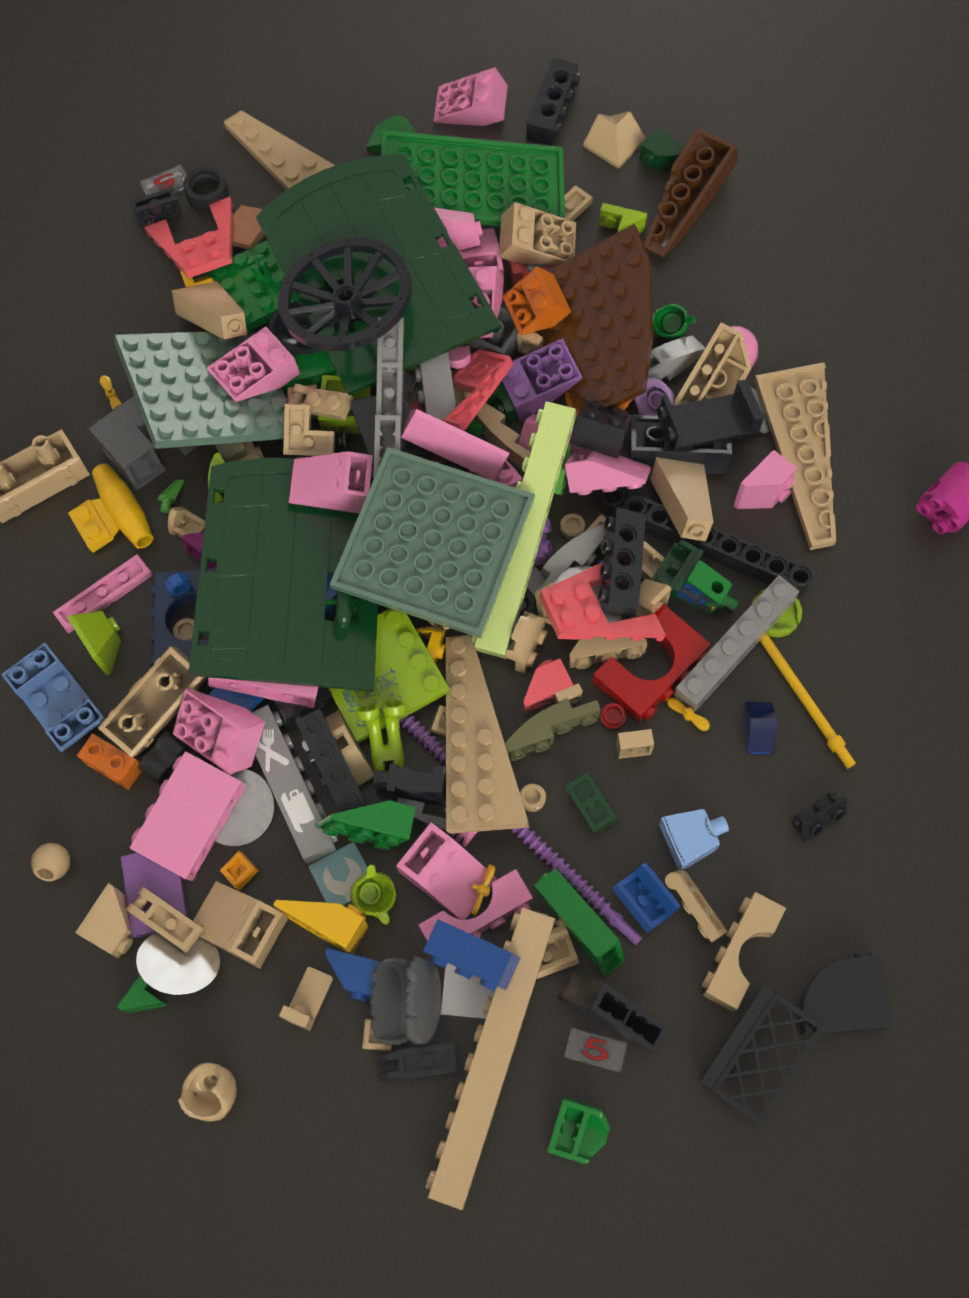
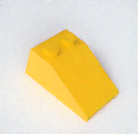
M276 900L273 904L289 920L344 953L353 955L369 929L365 921L366 917L362 915L363 912L351 904L347 908L338 903Z

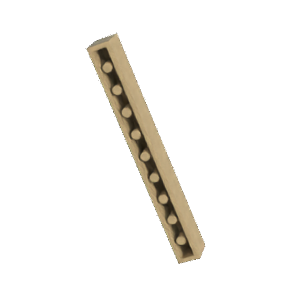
M522 908L520 914L516 912L514 914L510 929L515 931L512 940H506L503 949L521 958L507 990L497 986L494 996L487 997L483 1013L487 1014L484 1025L479 1024L473 1041L478 1042L475 1054L469 1053L464 1068L469 1073L466 1082L459 1083L455 1099L459 1100L456 1112L450 1111L445 1129L450 1130L446 1142L441 1140L435 1158L439 1159L440 1162L437 1171L431 1170L426 1184V1188L430 1190L428 1196L430 1199L463 1210L555 918Z

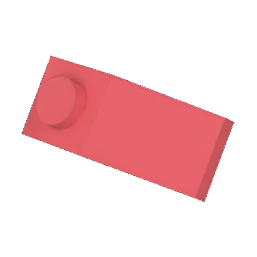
M560 658L555 661L552 659L546 660L536 668L523 701V711L525 714L553 703L555 693L573 686Z

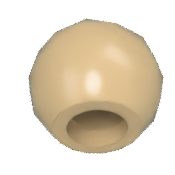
M47 843L41 845L32 854L31 868L35 876L41 880L54 881L60 879L69 870L70 855L66 848L59 844Z

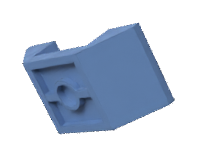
M43 643L1 674L46 730V734L60 752H63L105 720L99 709L46 643Z

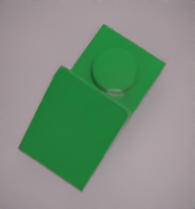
M140 975L117 1007L124 1012L134 1013L164 1007L167 1004L151 993L154 988L148 985Z

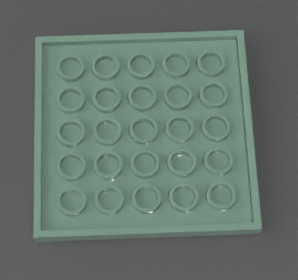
M255 330L247 332V335L225 340L211 332L115 335L114 343L155 449L284 439V409L288 401L282 388L235 402L207 370V367L256 334Z
M387 447L332 577L330 587L482 638L534 502L535 494Z

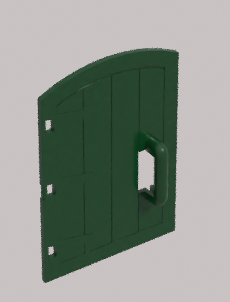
M382 155L361 158L324 169L285 190L256 216L257 222L285 275H287L298 260L310 251L323 244L345 238H368L381 241L394 248L403 257L412 280L411 300L406 312L402 316L404 318L403 372L501 329L498 319L456 245L452 242L444 224L404 155ZM410 179L415 188L408 190L404 182ZM443 237L448 246L440 248L436 240ZM352 252L354 286L374 254ZM344 253L321 262L337 283L344 281ZM382 258L364 289L392 273L396 268L389 261ZM315 267L311 268L299 281L301 284L333 294L334 292ZM400 278L368 298L397 297L400 288ZM294 291L301 307L321 304L318 298ZM477 296L482 306L474 308L470 299ZM392 306L363 308V310L374 320L378 321V317H383ZM319 313L307 315L313 326L327 314ZM341 316L335 320L339 328L342 318ZM350 320L347 335L362 331L369 326L363 321L353 324ZM330 324L317 335L335 337L338 336L339 331H335L332 324ZM378 339L351 350L326 351L348 395H352L377 383Z
M253 458L211 466L188 676L374 692L378 604L359 598L358 623H351L353 595L337 590L334 621H325L327 574L334 575L359 513L289 503L294 459ZM215 492L224 494L223 503H214ZM208 561L217 562L216 573H206ZM200 633L209 634L208 646H198Z

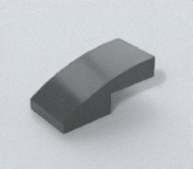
M398 797V803L416 807L413 822L424 828L433 823L448 834L446 818L425 814L426 807L423 802Z

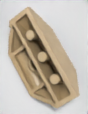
M722 322L720 323L675 399L674 405L734 394L737 381L745 380L751 371L743 333Z

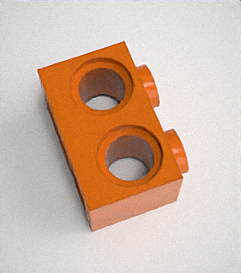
M93 733L77 754V757L87 766L127 790L131 788L142 772L138 769L139 762L135 758H132Z

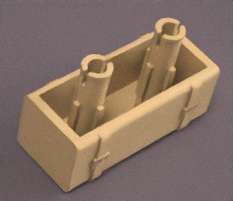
M62 429L47 437L43 435L36 436L32 440L31 446L0 462L1 523L21 515L27 509L65 488L77 484L78 481L90 475Z
M170 646L154 662L155 664L132 686L127 696L108 714L109 716L98 727L100 731L132 758L139 756L146 747L151 745L155 737L177 714L184 690L189 688L199 691L200 686L208 678L188 676L190 658L177 647Z

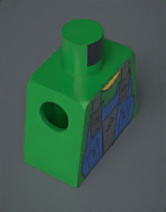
M701 560L696 563L675 595L677 598L707 614H712L718 607L732 614L739 603L738 600L727 594L732 583Z

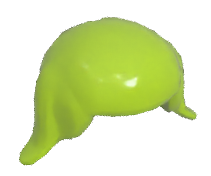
M370 864L367 870L352 884L350 899L353 906L360 909L364 915L375 916L383 924L387 925L390 921L388 911L395 903L396 890L390 877L384 873L376 872L375 866Z

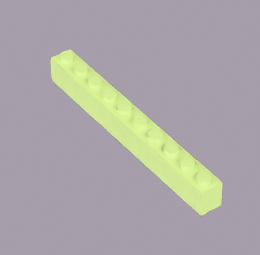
M546 401L544 409H539L536 418V424H539L537 433H532L529 442V448H532L530 457H525L522 466V472H525L523 481H518L516 486L517 489L535 494V499L482 638L472 637V643H475L474 647L478 652L507 659L506 652L511 645V636L518 621L576 419L575 408Z

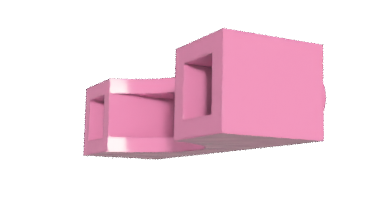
M515 869L492 882L493 895L491 903L485 912L478 917L460 920L441 911L420 923L419 928L426 941H428L436 921L439 919L481 938V932L488 928H491L492 931L500 928L506 923L505 919L515 912L520 914L522 908L530 910L529 905L532 904L533 897Z

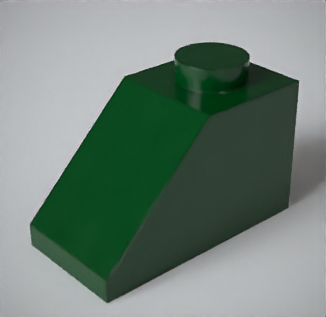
M657 128L641 143L639 160L655 171H670L685 145Z

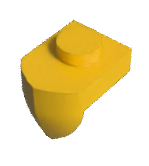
M432 626L415 628L420 636L429 639L427 650L437 665L438 659H443L446 650V644H443L445 629Z

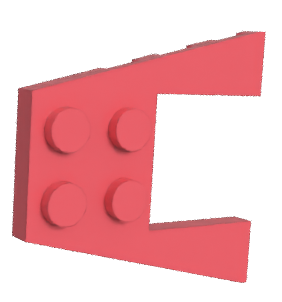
M230 197L209 205L218 230L206 232L193 239H186L176 245L166 219L145 226L148 236L153 238L155 244L164 250L167 257L174 261V264L187 278L232 263L233 244L231 236H233L231 222H233V203Z
M478 349L471 354V362L463 368L456 369L451 374L453 388L471 392V394L444 419V422L465 431L514 365L510 356ZM415 394L417 399L407 406L412 410L418 409L424 412L423 405L418 404V395Z
M604 562L540 592L539 598L558 639L591 640L592 637H605L606 640H616L617 637H630L631 640L643 641L644 638H656V641H663L666 635L656 614L608 623L591 586L602 585V578H600L599 574L601 565Z

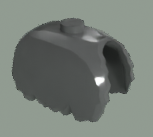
M413 956L414 960L389 958L376 965V970L372 973L375 985L371 992L372 998L370 1001L372 1005L371 1014L374 1019L370 1022V1026L373 1031V1038L378 1042H383L386 1046L400 1045L408 1040L414 1044H425L433 1037L440 1017L441 985L438 970L434 963L416 956Z

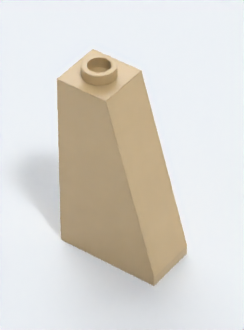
M217 281L172 290L175 313L180 317L224 340L247 335L244 311Z
M656 457L649 476L650 481L680 537L706 541L713 524V516L704 464Z

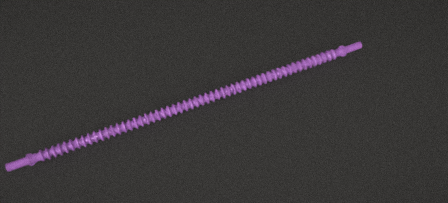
M409 715L399 720V723H403L402 728H408V733H413V738L419 739V744L424 743V749H430L429 754L434 753V758L440 759V764H446V746L441 747V741H435L436 736L431 737V732L425 731V726H419L420 721H414L415 717ZM530 826L529 828L512 829V833H518L517 838H523V843L529 844V849H535V855H541L540 860L545 859L547 861L546 865L552 866V871L556 868L565 880L576 889L575 891L581 893L582 899L586 898L587 904H592V909L599 911V916L603 915L613 928L616 927L635 946L641 941L643 937L623 919L624 916L610 907V902L605 903V897L600 898L598 896L599 891L594 892L592 885L587 886L588 881H582V875L579 874L577 876L575 874L576 869L571 870L569 863L564 864V858L559 859L558 852L553 853V848H548L546 841L541 842V836L536 837V832L529 830Z

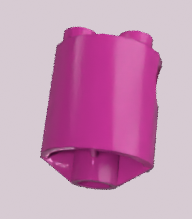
M955 462L919 498V503L916 505V510L933 523L932 528L939 534H944L945 532L956 533L969 521V463Z

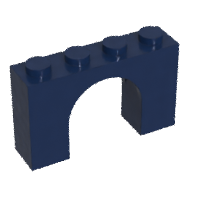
M216 568L207 569L206 573H216ZM200 569L155 573V582L151 584L152 595L155 597V605L151 606V617L155 621V628L151 629V642L154 644V653L150 655L151 667L170 646L177 647L190 658L192 641H184L174 637L171 633V624L179 610L187 605L196 603ZM186 572L192 583L191 588L180 596H171L164 583L171 575ZM199 640L198 646H208L209 640Z

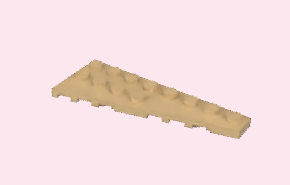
M239 111L224 121L225 128L286 190L315 173L335 166L243 111Z
M824 362L756 375L754 380L777 452L797 467L794 475L796 481L790 488L810 550L833 546L836 543L835 515H833L834 495L831 482L832 469L830 466V430L827 417L828 402L826 401L827 381H825L826 366Z
M472 635L446 637V683L450 689V692L446 694V830L448 834L529 828V821L478 654L474 647L475 644L472 643Z

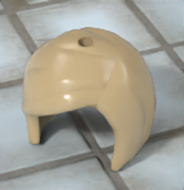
M214 1063L200 1064L189 1073L184 1081L181 1097L178 1100L180 1108L184 1110V1114H188L189 1117L210 1122L221 1120L231 1110L235 1102L237 1093L236 1081L232 1073L225 1067Z

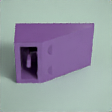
M562 338L512 361L514 365L502 379V382L520 421L531 416L533 413H538L539 409H544L546 401L552 403L583 378Z

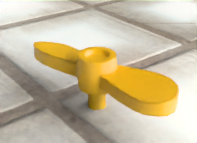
M103 375L100 377V384L104 388L114 410L121 402L117 398V393L113 389L110 378Z
M676 698L668 700V706L682 714L686 721H691L701 731L709 729V721L695 714L692 708H686Z
M491 864L488 865L482 883L479 885L473 883L471 889L476 890V894H478L472 910V915L474 916L478 913L483 897H487L490 893L488 885L495 872V866Z

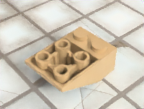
M514 202L501 215L499 258L519 264L558 265L575 256L576 222Z
M216 881L193 922L204 929L199 936L200 938L260 969L288 918L282 912Z

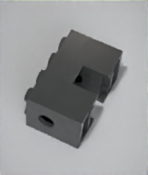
M133 395L129 400L115 407L104 418L97 420L88 429L102 454L128 483L138 491L166 469L160 463L154 451V445L140 429L145 425L136 398ZM185 446L178 448L182 451L184 455H186L197 446Z

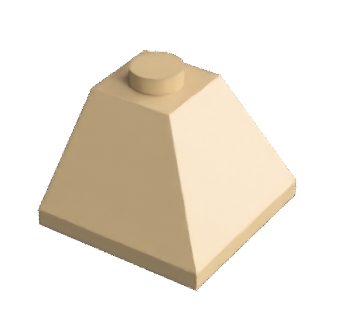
M108 883L75 932L118 959L121 954H125L130 949L133 942L129 912L125 910L128 907L126 895Z

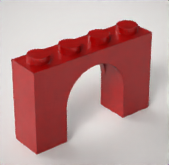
M664 604L654 614H656L666 634L663 641L656 642L668 652L672 661V668L665 676L656 680L639 679L626 670L612 656L593 674L592 683L614 703L620 704L625 709L626 714L638 724L644 718L649 720L658 708L656 706L662 700L666 702L675 692L673 688L679 682L681 683L703 659L711 645Z

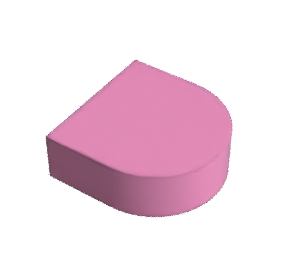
M470 346L458 347L448 352L451 368H463L471 362Z

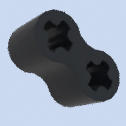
M167 730L160 736L155 746L140 760L138 769L161 785L174 772L173 765L179 756H183L185 751L190 753L192 748L173 735L172 730Z

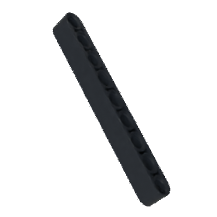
M617 487L615 491L602 492L600 508L606 516H610L616 508L625 510L637 509L640 511L639 513L646 514V533L672 544L675 542L679 543L681 539L685 540L697 549L704 551L701 555L702 557L770 585L780 575L799 590L798 596L807 591L812 581L813 574L810 568L713 526L707 537L708 543L681 538L663 505L621 487ZM609 499H614V500H616L617 502H616V503H610V502H608L607 500H609ZM658 518L661 519L663 522L657 523L653 521V519ZM722 548H729L733 552H725ZM746 558H753L756 563H751ZM770 568H776L780 573H775ZM794 578H800L804 583H798Z

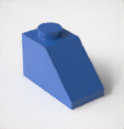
M326 948L325 955L343 988L348 993H351L350 998L366 1002L367 998H372L371 992L375 985L372 973L376 970V965L381 962Z

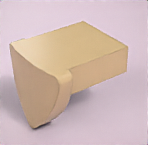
M184 507L171 508L168 517V531L170 534H176L182 538L185 534L204 532V520L192 514L191 511Z

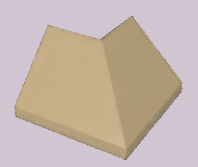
M630 111L613 116L598 114L583 147L619 169L646 138Z

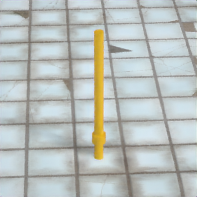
M765 634L760 640L761 644L828 740L827 745L833 753L836 752L847 769L851 768L856 762L845 748V741L841 735L837 736L771 638L768 634Z

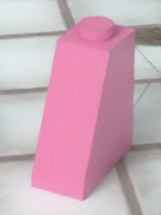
M435 208L458 251L481 245L479 236L483 235L480 221L475 222L473 213ZM443 237L436 240L440 248L448 246Z

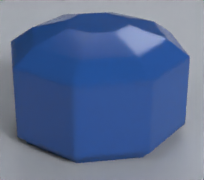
M186 572L175 573L164 583L171 596H180L192 586Z

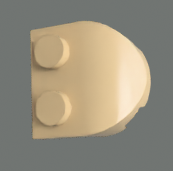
M527 611L524 612V616H520L511 636L513 641L506 652V658L515 661V670L523 674L526 673L528 666H534L538 655L535 650L538 644L543 645L548 632L545 630V619Z
M555 919L537 979L579 964L568 930L560 919Z

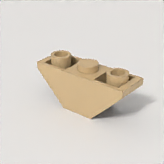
M592 637L591 640L580 639L569 654V668L585 669L594 663L602 662L604 664L611 656L615 660L624 657L628 659L638 658L646 652L647 641L645 638L643 641L631 640L630 637H617L616 640H606L605 637Z
M340 710L327 716L325 719L358 787L374 778V771Z

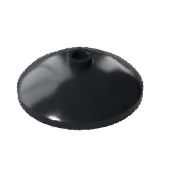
M319 299L321 304L325 303L324 300ZM298 300L291 303V309L301 307ZM279 309L274 313L269 323V330L289 353L306 355L321 351L308 347L296 340L287 330L280 316ZM307 316L293 318L305 330L312 327ZM333 321L331 324L334 330L339 331V327L337 326L336 322Z

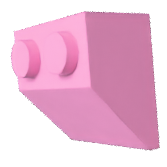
M773 450L741 482L734 507L736 509L773 508L778 501L783 503L790 495L791 491L789 489L796 481L794 475L797 467Z

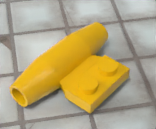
M104 463L96 466L92 471V475L100 499H88L68 512L87 547L94 553L114 540V536L119 529L136 548L147 547L152 543L153 535L145 513L130 488L109 464Z

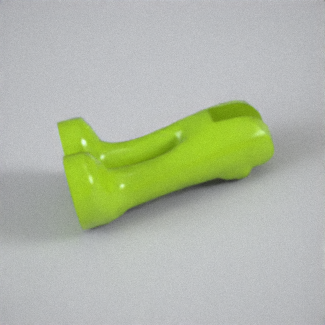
M385 700L381 703L387 731V744H384L382 738L379 704L372 702L357 707L355 713L358 720L364 721L367 725L374 770H385V763L383 761L393 760V764H397L399 768L404 767V752L400 737L399 718L406 712V702L403 700Z

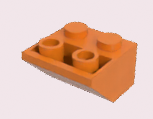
M538 266L502 296L520 335L554 327L571 313L554 274Z

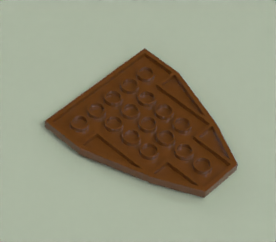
M633 224L547 270L554 274L571 313L554 327L536 331V333L543 337V347L563 338L583 378L571 388L587 402L593 400L602 403L603 408L613 409L646 393L653 343L652 265L638 228Z

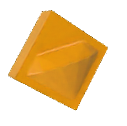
M238 851L220 869L222 874L237 890H241L259 871L241 851Z

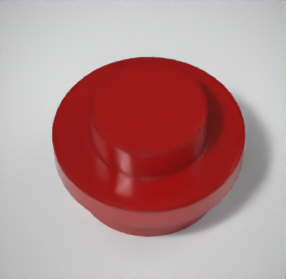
M609 703L600 712V720L607 728H620L626 721V711L620 704Z

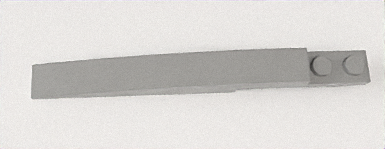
M401 318L389 332L378 339L374 478L387 447L402 451L404 318Z

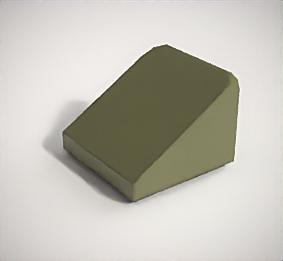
M242 442L215 444L225 463L248 456Z

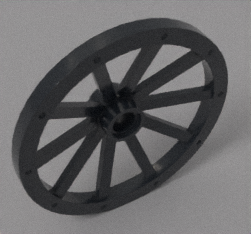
M368 238L339 239L310 251L289 270L279 290V313L289 333L302 344L323 351L351 350L379 339L399 322L411 300L412 280L403 257L391 246ZM352 252L374 254L354 286ZM344 253V284L339 285L321 262ZM382 258L389 261L396 268L392 273L364 289ZM315 267L334 292L333 294L301 284L299 281L311 268ZM400 278V288L397 297L368 298ZM294 291L330 302L291 309V299ZM392 306L379 321L374 320L363 310V308ZM330 312L308 330L302 328L293 319L295 317ZM342 317L338 336L317 335L337 318ZM358 317L369 326L362 331L347 335L350 320Z

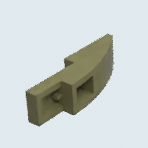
M567 699L539 712L519 727L505 743L509 759L516 761L525 757V754L535 750L539 753L549 749L550 745L554 744L553 733L557 732L560 735L569 732L573 726L593 724L600 716L601 709L598 701L595 700L572 708Z

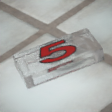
M180 164L143 180L140 184L146 195L173 187L174 192L184 189L183 182L186 173Z
M571 1028L564 1058L620 1073L627 1043Z

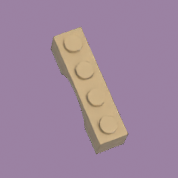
M757 892L751 898H744L738 912L742 913V916L738 923L733 921L726 935L730 940L726 948L720 947L714 959L718 965L714 973L708 971L701 985L706 988L702 996L731 1012H735L738 1009L750 984L743 976L739 966L740 949L743 943L751 938H769L773 935L785 912V907Z

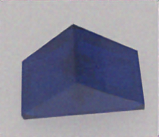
M745 701L747 753L774 754L778 717L772 702Z

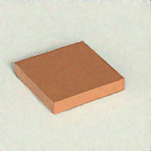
M243 205L238 208L233 215V222H231L233 229L231 241L234 247L253 249L260 243L265 235L257 222L256 216L263 209Z

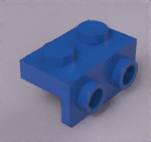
M647 863L640 865L635 872L612 888L646 933H649L668 919L680 907L674 895L669 892Z

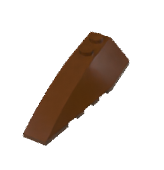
M697 128L673 164L671 176L666 183L663 198L658 205L655 220L652 222L644 244L645 250L664 259L702 215L738 162L737 145Z

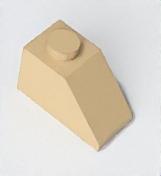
M645 579L640 585L639 610L635 614L639 617L654 614L663 604L667 606L672 588L666 584Z

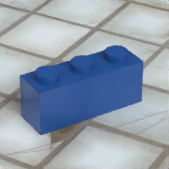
M437 919L423 950L432 955L431 962L444 968L449 963L456 967L454 973L469 980L472 975L481 978L480 985L492 991H496L497 986L507 990L521 958Z

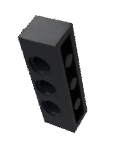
M553 57L526 123V139L552 145L554 138L559 136L561 130L560 122L566 119L567 104L572 103L574 97L573 89L578 87L581 74L578 73V63Z
M616 508L605 519L604 531H606V539L602 545L604 563L601 565L599 574L600 578H602V587H600L597 601L600 602L603 613L629 618L639 610L646 514ZM615 583L619 584L621 586V589H619Z

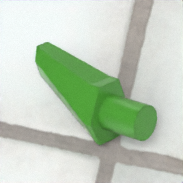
M175 480L159 495L158 500L161 501L160 512L166 514L170 512L171 503H175L184 480Z

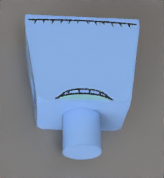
M704 809L664 816L658 824L678 870L688 868L717 850L720 845L717 836L729 831L728 824L723 816L709 820Z

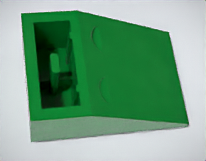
M389 800L331 814L315 823V828L323 829L322 833L325 835L338 836L342 834L349 836V841L356 843L368 841L374 843V847L378 849L390 850V847L399 846V844L409 840L416 807Z

